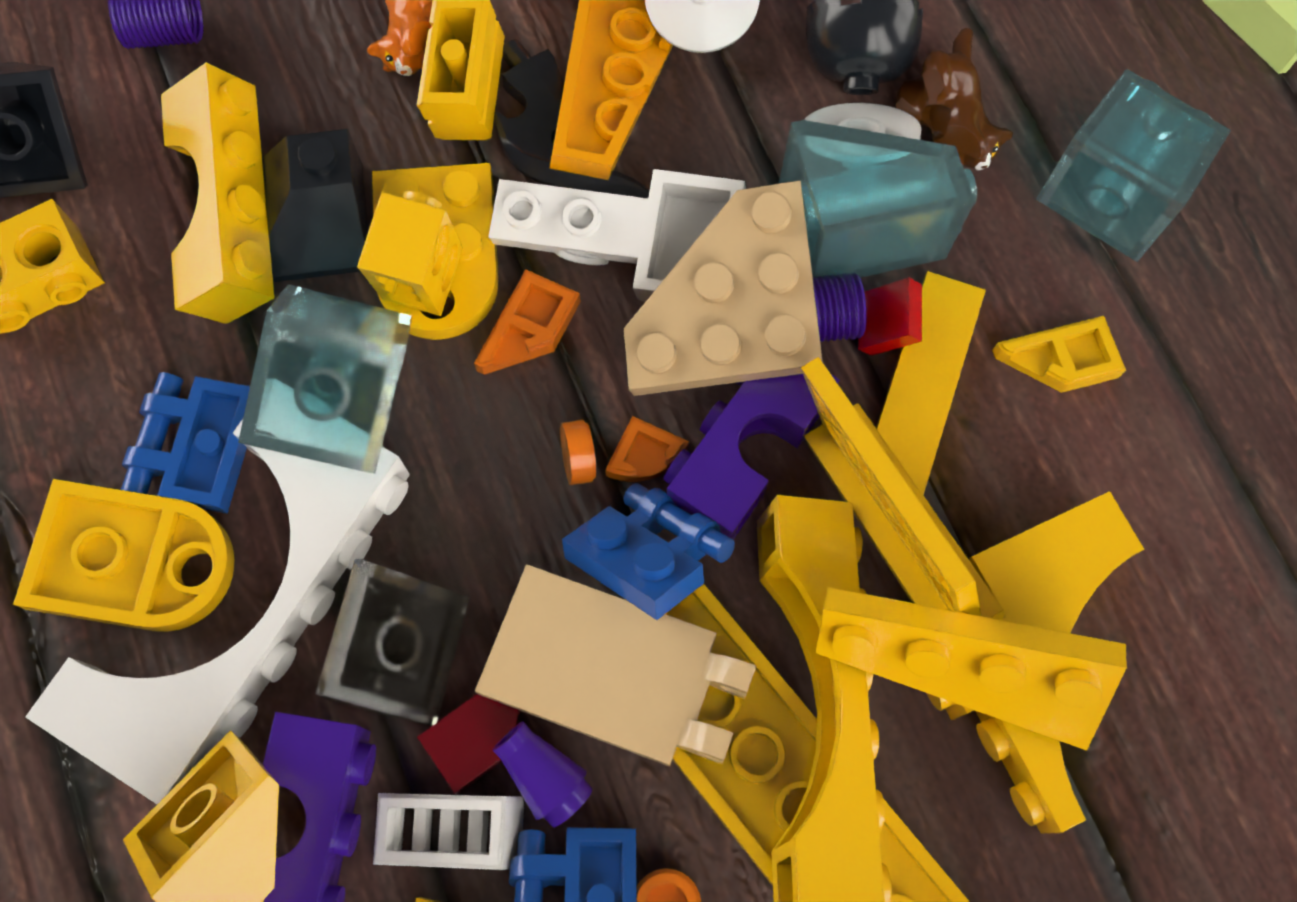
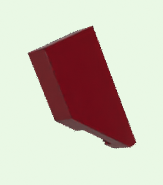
M476 694L417 736V738L453 792L459 794L502 762L493 752V748L511 729L518 725L520 710Z

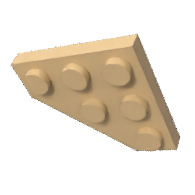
M801 180L737 190L624 327L628 386L633 396L803 374L801 367L819 357L823 362Z

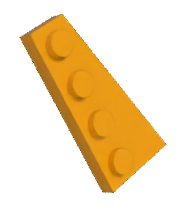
M579 0L550 169L609 180L673 47L652 25L647 14L645 0Z

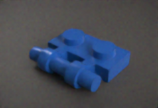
M160 372L153 392L144 395L139 410L144 419L135 446L127 447L122 462V467L127 469L121 490L148 494L153 477L163 476L157 496L187 501L202 509L228 514L247 447L233 432L261 393L256 387L195 376L188 399L179 398L184 380L176 375ZM180 423L171 453L162 451L170 424Z
M635 483L627 489L624 495L625 505L635 510V512L627 517L608 506L562 539L564 557L637 608L658 620L704 584L703 564L698 560L707 554L716 561L723 563L732 555L735 542L720 532V527L716 521L701 513L691 515L677 507L670 496L666 495L667 493L660 488L649 490L639 483ZM666 529L677 537L668 543L656 534Z
M567 827L566 855L545 854L546 835L542 831L530 829L518 833L517 856L510 860L508 880L509 884L515 887L514 902H543V889L549 885L565 886L564 902H637L636 829Z

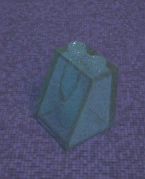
M1126 69L1075 134L1036 200L1138 262L1186 205L1231 130L1213 120L1207 113L1194 109L1162 90L1153 81L1144 79Z
M807 120L791 122L779 184L801 180L813 276L821 275L823 277L824 275L829 276L831 274L835 276L838 273L841 275L842 273L849 272L851 274L856 272L859 277H865L947 258L977 200V186L974 175L969 168H963L956 146Z
M288 284L266 312L238 443L375 474L404 359L412 316Z

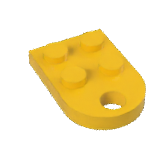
M480 163L372 171L373 216L381 192L399 197L403 196L404 191H416L438 200L442 204L441 209L447 211L463 247L447 296L453 299L455 304L447 316L440 319L428 318L422 314L421 310L382 300L378 294L387 315L403 331L424 339H449L470 331L488 315L498 293L497 245L493 244L488 238L494 209V186L491 164Z
M53 479L13 605L30 611L149 631L169 632L180 630L208 616L226 595L234 573L233 546L222 525L205 510L190 502ZM208 554L212 560V571L208 579L198 586H185L181 575L184 564L195 555Z

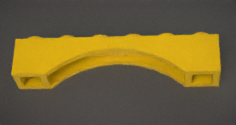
M777 495L757 520L759 581L781 607L799 639L812 677L817 709L816 752L807 790L792 823L771 851L774 902H890L892 892L891 877L887 866L882 863L879 834L885 821V803L882 793L876 789L874 759L879 748V731L876 722L870 719L868 691L872 685L873 674L815 653L827 587L866 594L863 588H859L858 562L863 546L862 533L858 527H854L852 502Z

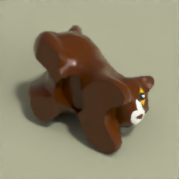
M963 28L953 42L952 53L948 54L942 50H934L927 55L923 63L922 77L916 80L905 81L899 88L895 100V108L909 113L919 121L920 125H925L932 134L931 162L936 176L943 184L953 185L960 179L963 165L975 170H983L989 167L991 161L999 153L1002 144L1013 136L1011 130L999 128L991 124L985 115L981 99L980 77L971 61L973 31L970 28Z

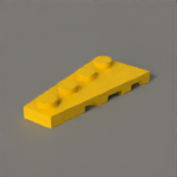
M827 587L815 652L1086 751L1127 669L1126 644L832 587Z

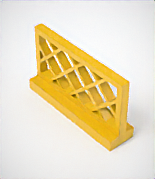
M819 357L802 366L801 370L822 421V425L804 435L805 440L844 501L853 503L854 516L912 603L998 620L1005 618L1004 609L859 403L851 404Z

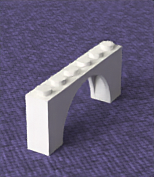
M272 381L269 382L233 432L251 453L269 466L284 495L289 515L290 550L288 563L278 592L264 616L241 641L227 652L201 666L174 675L153 678L115 676L96 666L68 657L25 716L155 804H158L230 730L239 738L247 731L257 714L258 707L254 705L269 681L272 683L278 681L290 668L297 653V649L294 647L295 643L308 624L315 625L325 616L335 597V592L332 590L346 568L354 569L363 560L372 543V536L369 534L383 514L390 515L398 508L408 490V482L406 480L410 474L399 456Z

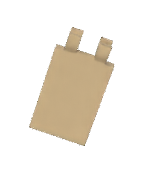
M526 564L475 692L483 697L669 767L677 747L723 764L733 732L697 721L709 685L745 699L756 665L733 657L711 653L716 632L666 614L655 620L627 600Z

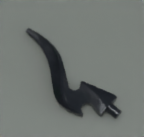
M513 39L503 46L502 57L511 69L502 74L503 88L525 107L524 112L514 118H507L499 112H495L498 138L509 162L529 179L544 185L648 198L650 192L648 187L634 178L613 170L609 180L549 168L564 83L556 60L549 49L531 57L519 40Z

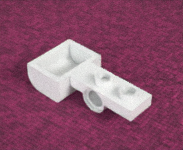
M653 169L649 197L640 198L499 179L488 238L495 245L553 252L565 260L580 264L606 265L609 261L637 264L633 290L640 301L646 302L735 192L746 189L745 181Z

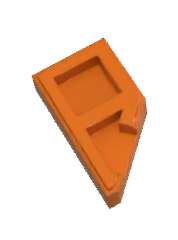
M525 269L474 362L476 371L485 375L554 352L581 302L580 293Z

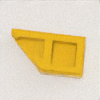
M1104 316L1001 341L992 350L995 359L1061 393L1117 379L1126 371Z

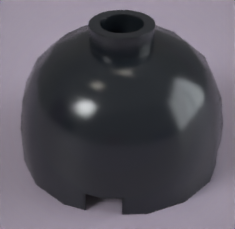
M814 0L807 6L806 37L808 51L815 68L825 78L833 82L843 83V91L846 94L872 95L878 93L879 84L897 79L911 67L915 60L922 37L923 8L919 9V1L860 0L859 3L841 5V0Z

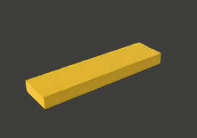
M927 271L922 282V342L901 347L876 425L878 432L923 495L986 292L985 289Z

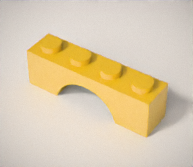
M206 62L161 94L164 146L191 156L196 164L199 179L198 199L192 221L183 239L171 253L175 310L228 324L275 297L256 87Z

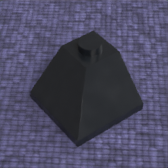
M19 62L0 63V198L85 189L88 184L54 68Z
M341 129L286 136L262 157L273 283L361 272L357 265L368 235L364 173L362 162L349 130Z

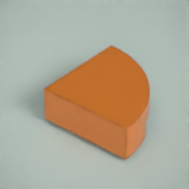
M632 416L605 469V474L609 478L626 482H639L656 478L667 472L674 459L683 449L688 450L689 441Z

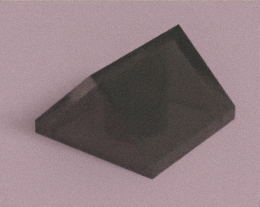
M355 559L316 695L339 706L433 726L437 723L469 597L370 561Z

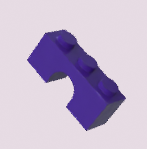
M803 374L736 382L740 388L729 404L722 400L717 401L700 427L699 431L705 434V437L693 453L683 449L674 459L663 478V481L669 484L666 495L670 496L677 507L691 515L701 513L716 521L721 533L733 540L763 499L769 482L768 479L751 469L744 462L739 451V445L750 436L767 433L782 438L798 449L805 439L804 435L811 431L820 418ZM832 375V377L838 384L840 379Z
M275 712L263 766L279 786L291 790L299 797L305 809L306 825L299 843L289 853L276 858L274 889L267 895L264 902L345 901V887L337 884L343 856L351 857L353 855L359 838L361 816L360 814L353 813L359 785L367 786L374 769L376 746L369 743L371 731L354 724Z

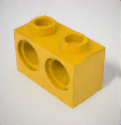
M404 191L402 197L381 192L357 267L382 300L441 316L463 247L447 211L441 209L442 204L431 196L416 191Z
M53 199L0 223V334L16 331L24 327L30 319L59 305L74 303L83 298L88 291L105 284L79 228ZM58 256L53 262L49 263L54 257Z

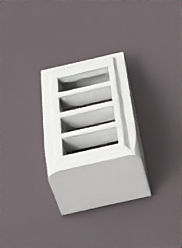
M378 793L373 865L509 869L511 858L517 856L518 833L523 831L524 799L521 796ZM405 808H414L412 850H402ZM433 809H441L438 851H430ZM461 810H469L467 852L458 851ZM489 811H491L489 852H487Z

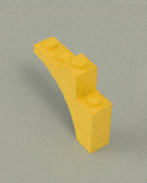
M1109 491L972 556L969 558V561L1004 609L1005 618L1002 620L1071 633L1083 607L1097 587L1118 566L1143 551L1144 548ZM926 693L936 709L939 711L946 709L951 720L974 711ZM976 711L981 721L976 725L981 743L994 761L1002 760L1015 786L1010 788L1011 798L1025 822L1030 826L1036 825L1040 833L1045 834L1062 833L1086 821L1073 793L1064 766L1060 741Z

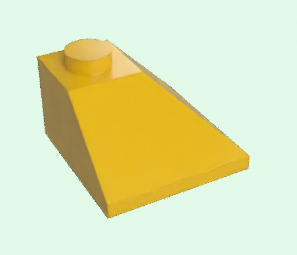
M231 730L123 839L150 897L155 902H264L267 895L274 889L279 784L243 741Z

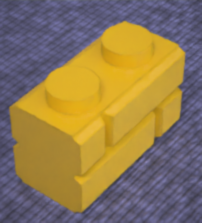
M432 0L429 20L431 28L427 34L417 107L424 119L428 120V126L435 138L442 140L491 139L505 39L499 21H496L495 11L490 0Z

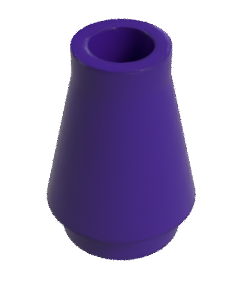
M524 722L511 729L493 748V752L503 762L536 820L544 818L552 827H557L569 819L586 802L593 791L592 786L584 779L587 771L532 732Z

